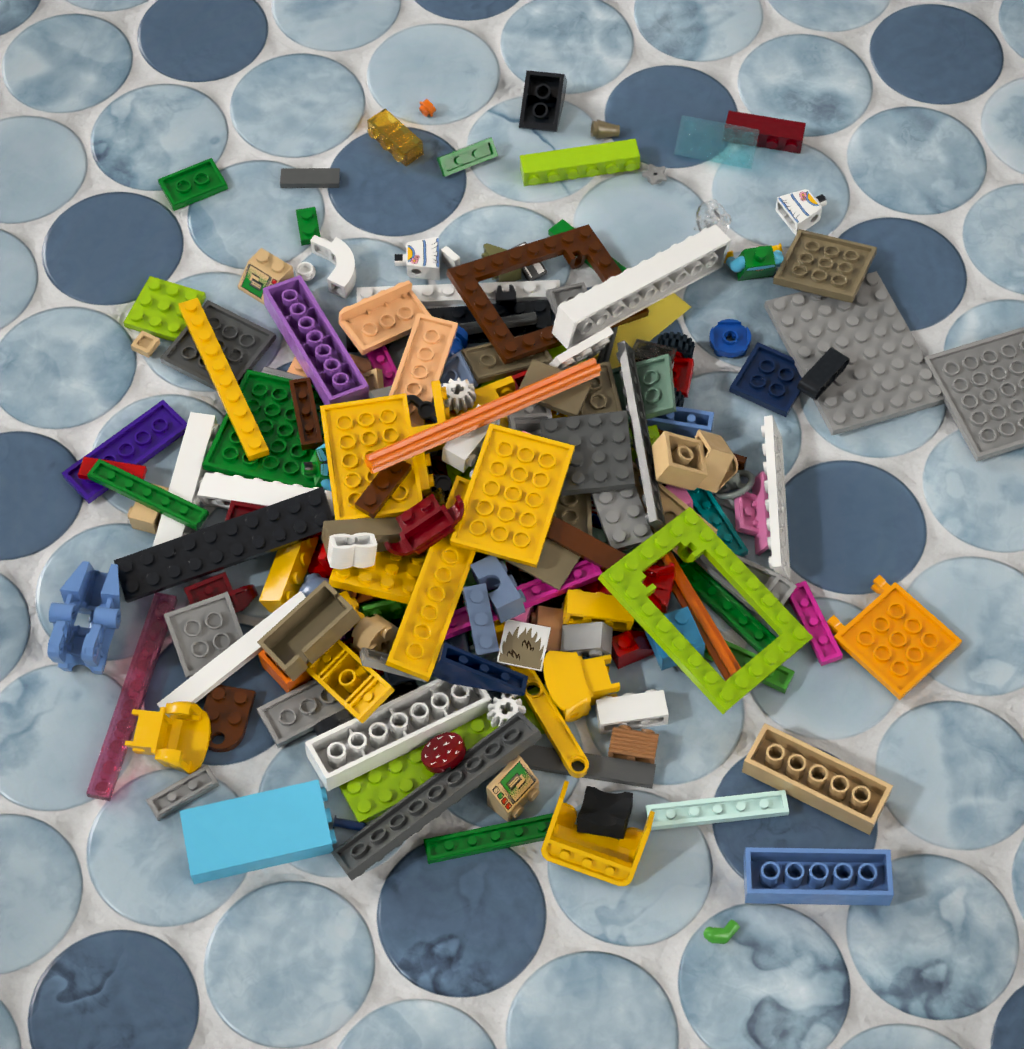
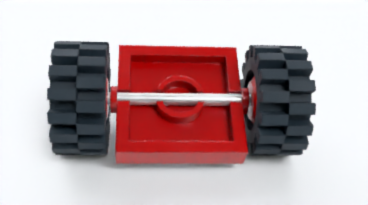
M666 332L658 338L655 355L656 357L665 354L670 355L675 403L677 407H683L684 398H688L693 374L694 359L692 358L695 343L694 341L692 342L691 337L687 338L688 335L686 334L681 336L680 332H677V334H674V332L668 334Z

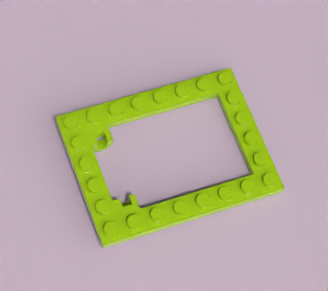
M691 507L687 508L598 577V580L722 714L726 713L813 638ZM677 546L679 547L677 550L679 557L686 563L694 562L701 555H704L779 635V637L726 681L648 598L655 592L656 586L652 583L646 588L642 583L646 578L643 572ZM687 547L693 551L691 554L688 553Z

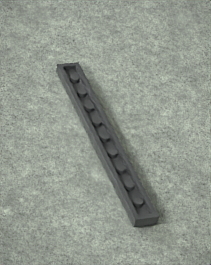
M624 340L617 343L618 352L616 356L621 364L619 372L625 385L623 393L628 402L626 410L631 419L629 427L634 435L632 444L637 452L635 462L640 470L639 482L644 491L642 500L647 508L645 517L647 523L659 531L666 525L659 485L655 477L652 447L634 350Z

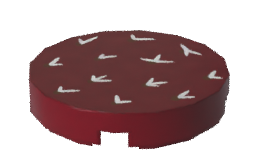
M454 732L439 734L424 746L421 752V761L426 769L432 773L446 772L445 769L449 767L452 769L463 760L466 754L465 743L461 736Z

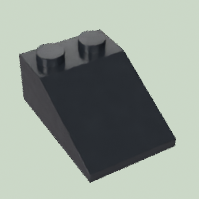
M526 70L519 128L557 132L567 86L565 74Z

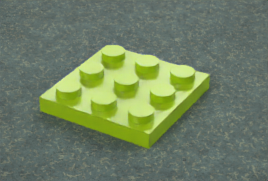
M149 276L124 320V326L139 332L143 330L155 337L174 342L187 326L178 304L198 298L202 306L206 299V294L199 290Z

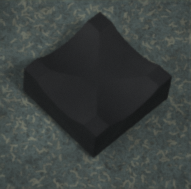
M587 786L583 804L577 817V832L624 839L633 807V793H607L595 787Z

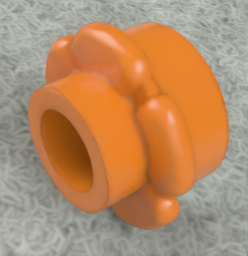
M428 99L423 102L420 101L421 106L419 110L425 117L428 115L432 117L433 113L436 112L433 104Z

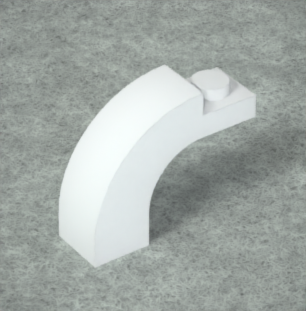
M314 235L310 240L312 253L331 261L336 266L327 278L329 292L346 299L356 283V267L353 253L348 245L337 237L331 243L326 238Z

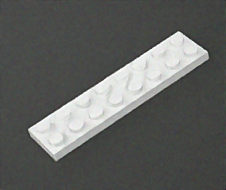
M773 415L764 416V425L761 426L762 436L765 438L762 449L764 456H766L763 468L765 475H767L764 486L769 498L765 500V505L770 518L766 519V523L771 537L767 538L769 550L772 552V556H769L768 561L771 570L774 569L775 573H779L791 581L783 442Z

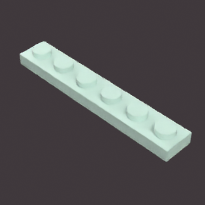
M785 790L645 806L647 818L650 811L655 812L651 830L789 815Z

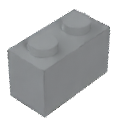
M603 621L562 625L560 651L577 652L578 656H589L591 658L611 654L613 628Z

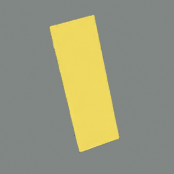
M673 293L647 307L649 310L647 317L618 326L609 359L611 368L614 369L620 365L616 356L618 352L617 343L625 340L634 350L635 354L689 310L691 306ZM598 353L597 355H595L594 357H592V358H595V359H596V362H597L599 353Z

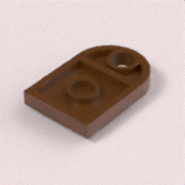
M218 685L208 693L203 710L208 713L211 723L209 750L228 752L241 743L256 697L255 691ZM216 736L225 737L221 744H214L212 742Z

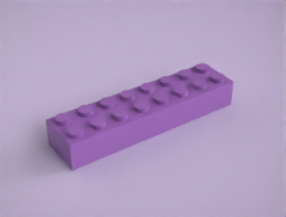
M301 275L263 288L266 309L306 376L310 377L311 384L323 404L329 405L370 399L368 396L369 385Z

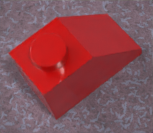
M628 630L612 637L611 657L618 669L654 654L645 632Z

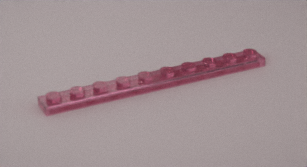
M163 593L154 594L86 792L88 797L105 801L111 800L128 747L125 746V741H131L138 720V716L131 714L132 709L141 710L168 631L163 614L175 610L178 601L177 596Z

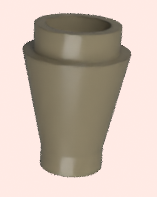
M598 119L597 121H592L591 137H595V139L619 137L620 125H614Z

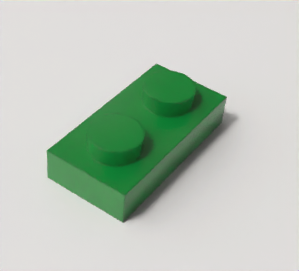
M315 207L296 210L301 246L311 244L310 240L314 235L320 237Z

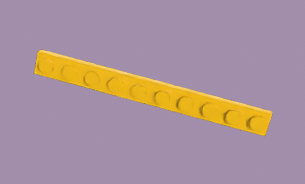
M195 298L179 303L178 306L248 460L252 461L269 455L266 442L199 299Z

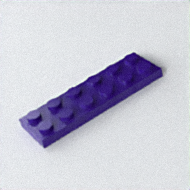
M162 400L84 457L143 465L183 436L187 422ZM81 458L63 471L62 476L90 504L108 491L109 488L92 480L80 479L78 477L83 460Z

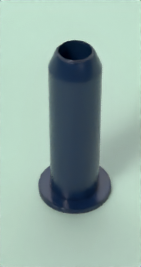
M335 815L333 829L337 827L360 831L367 826L364 822L337 818V815Z

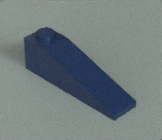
M445 642L441 647L431 675L451 684L524 696L528 676Z

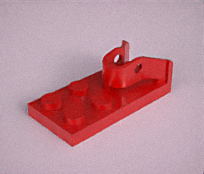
M672 562L666 566L652 565L643 572L646 578L642 583L646 588L652 583L656 586L655 592L648 598L663 613H667L676 574L675 564ZM599 580L580 587V590L585 592H602L612 595Z

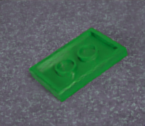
M212 158L158 179V183L174 211L228 189L227 183Z

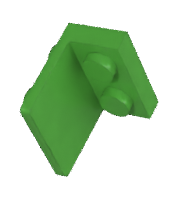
M381 599L360 604V610L365 617H373V614H379L392 624L400 625L408 604Z

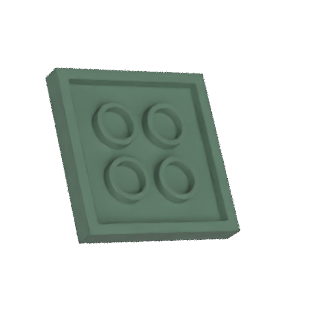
M665 354L636 362L646 419L676 412L670 355ZM621 367L612 369L622 411H625L628 402L623 393L625 385L619 372ZM627 413L628 424H629V422H631V419H630L629 414Z

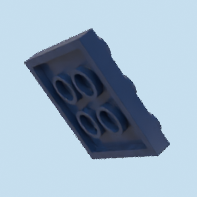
M757 342L731 384L729 392L787 417L801 393L797 386L802 378L795 366L793 357Z

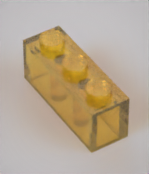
M383 109L367 120L369 136L372 139H376L384 150H388L396 161H400L405 166H408L424 155L423 141L387 109Z

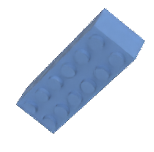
M745 847L743 857L745 903L890 906L893 899L891 850Z

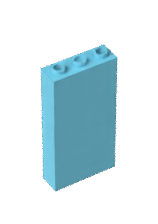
M319 779L180 810L190 875L193 883H203L321 856L334 851L332 844L337 843L334 829L329 830L328 823L332 822L330 808L325 809L323 801H328L325 787L320 788Z

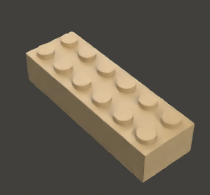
M764 723L747 754L742 769L743 773L777 790H785L787 795L868 835L871 834L893 788V785Z

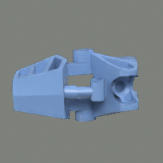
M83 561L60 589L64 603H51L49 622L53 623V631L48 642L47 654L53 662L58 663V667L63 671L72 672L75 665H84L94 674H103L115 629L119 628L121 622L120 581L117 564H111L109 572L103 573L99 570H94L90 562ZM78 613L90 614L89 628L80 627L79 625L74 626Z

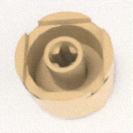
M373 614V617L366 616L357 623L352 631L351 636L354 639L353 644L350 643L351 650L358 656H360L359 653L364 647L389 654L399 628L379 614Z

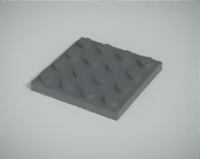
M207 300L202 308L237 383L240 385L247 369H253L276 340V334ZM186 326L160 357L161 363L217 391Z
M627 410L540 420L541 437L575 446L560 496L635 488Z

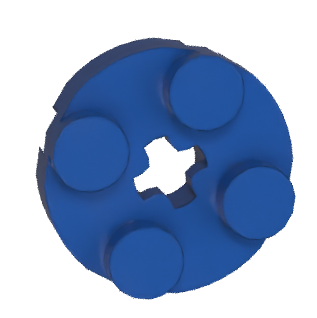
M721 320L717 326L712 327L709 343L714 350V354L718 357H741L746 354L750 347L751 332L747 326L745 328L738 320ZM728 336H732V339L735 340L728 341L726 339Z

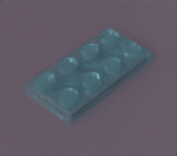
M682 115L674 154L752 169L760 130Z

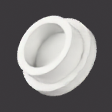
M302 262L297 266L295 274L296 276L301 275L304 281H309L315 277L316 270L311 263Z

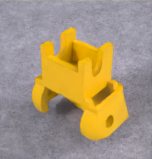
M548 651L545 654L543 661L545 684L553 702L561 709L560 712L565 722H573L588 715L591 706L595 705L596 700L601 697H618L617 693L614 692H619L620 684L619 682L611 684L608 674L609 666H606V664H611V654L584 660L582 656H578L577 652Z
M188 701L166 703V707H160L159 712L132 709L131 714L138 716L133 741H125V746L133 748L132 751L136 754L155 755V760L163 766L189 775L201 767L206 757L211 734L210 718L206 711L201 709L196 703Z

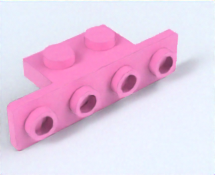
M764 471L755 477L752 493L747 492L740 497L734 498L735 529L737 532L754 536L756 555H761L769 549L767 538L770 537V531H768L766 519L769 518V512H767L765 505L768 493H766L764 486L767 475H765Z

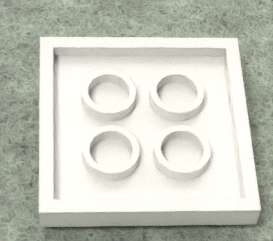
M610 326L559 354L549 365L565 370L570 365L573 366L588 356L589 358L594 357L610 342L609 338L614 332Z

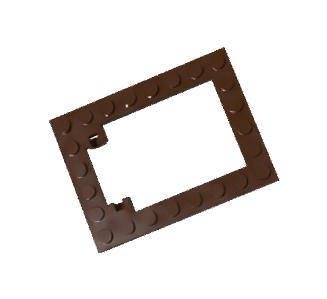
M589 224L447 269L446 275L505 365L530 355L562 346V343L552 334L554 325L514 338L478 282L561 255L564 256L571 269L581 267L587 259L602 282L607 281L612 276L621 274L622 271ZM645 308L610 328L612 329L647 317L649 310Z

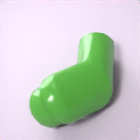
M731 919L724 928L707 927L703 935L711 943L725 944L732 938L740 926Z

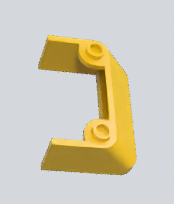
M564 781L541 848L542 856L549 862L617 886H627L634 877L652 828L655 812L650 811L643 830L635 827L627 828L624 839L618 840L612 837L577 832V825L575 824L577 811L572 805L563 802L569 784L568 781Z

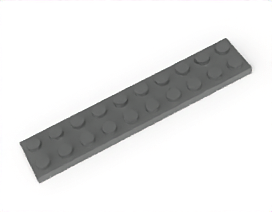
M519 711L468 749L463 760L452 769L449 767L445 769L446 772L436 773L332 851V855L351 881L373 864L381 861L393 849L401 846L413 834L422 830L430 821L439 817L450 806L458 803L470 791L479 787L482 782L496 774L507 763L515 760L527 748L536 744L543 735Z

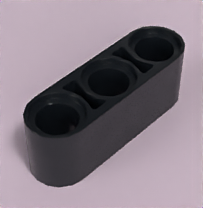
M831 347L802 377L797 389L812 399L817 400L845 370L850 358Z

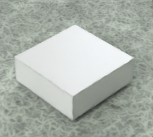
M447 246L441 249L442 263L448 268L460 265V256Z

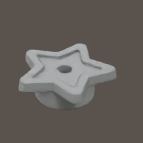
M649 164V170L642 173V177L647 178L651 185L667 181V177L664 175L666 167H656L653 164Z

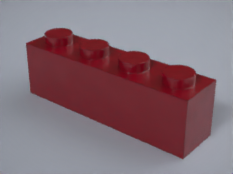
M728 111L723 141L800 154L806 123Z

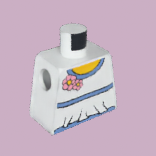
M804 189L777 197L776 212L796 236L799 229L807 230L820 220L822 207L827 205V200L823 194L813 197L809 190Z
M439 237L406 243V254L394 255L395 266H407L408 277L440 280Z

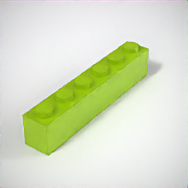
M636 139L520 155V171L524 186L640 169V153Z

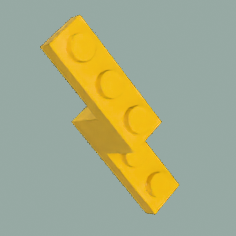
M440 380L431 381L437 423L412 427L413 435L451 419L449 407L445 408L444 400L448 399L446 386L442 387ZM446 443L416 455L421 491L424 496L431 495V487H435L434 476L429 474L428 466H432L430 453L427 452L443 450Z

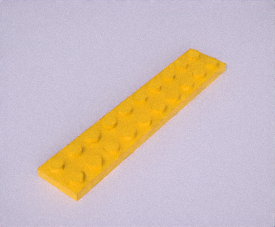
M458 475L456 476L445 504L447 509L455 504V496L458 494L462 501L464 500L470 480ZM452 533L428 549L385 663L387 666L427 682L432 675L469 573L470 565L476 553L473 550L451 545Z

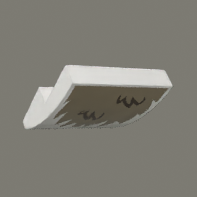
M510 619L505 621L497 663L542 672L551 627Z

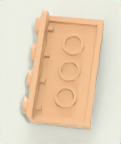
M407 280L387 290H382L369 298H364L358 303L344 307L339 312L338 324L361 355H365L409 335L417 313L431 316V314L414 294L412 283Z

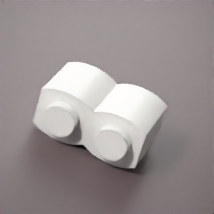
M372 533L331 535L327 553L330 568L346 569L352 566L358 568L374 566L377 551L375 535Z

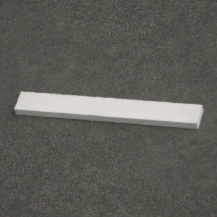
M301 591L158 702L159 708L166 707V703L178 701L197 703L263 650L257 641L306 598Z

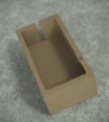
M324 580L257 643L292 681H295L309 668L306 665L308 662L313 664L356 625L361 618L355 609Z

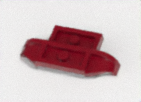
M432 493L397 516L396 520L402 529V532L399 533L402 540L397 543L385 542L384 545L387 551L398 556H408L413 553L419 555L454 532V527L461 520L464 513V503L460 495L455 496V504L447 509L444 504L440 505Z
M226 572L184 588L190 605L228 592L235 613L245 610L252 600L258 596L253 584L233 590Z

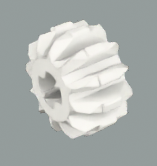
M458 377L457 381H453L450 378L449 384L443 383L442 387L446 386L448 399L444 400L445 407H449L450 411L455 410L456 414H458L459 410L466 412L467 408H473L476 399L475 387L473 384H469L468 379L461 381Z
M502 693L501 699L494 697L493 704L488 705L487 719L491 721L492 728L499 727L519 711L524 715L526 707L522 706L521 698L515 700L513 694L506 698V695Z

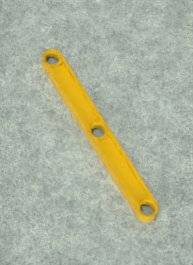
M498 619L494 621V626L500 648L505 622L500 623ZM505 665L511 670L528 676L524 694L525 700L568 773L574 778L584 777L589 768L588 759L535 670ZM535 685L540 691L536 695H531L527 692V687ZM580 761L584 764L585 768L582 771H575L572 768V763Z

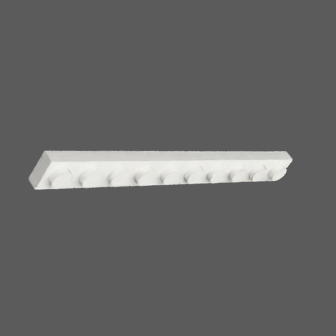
M560 280L479 283L491 303L495 304V293L499 285H501L503 292H508L509 285H513L516 291L517 302L548 300L546 291L560 287ZM453 284L412 285V291L424 306L466 305ZM394 286L357 287V303L364 298H369L382 290H387Z

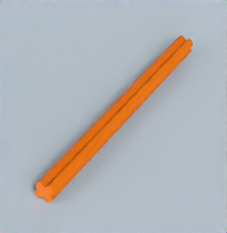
M595 358L588 359L365 455V464L371 474L377 473L600 376V364H597Z
M670 551L658 560L656 565L666 566L670 562L675 564L676 574L672 592L682 608L689 607L705 643V648L726 681L741 666L672 551Z

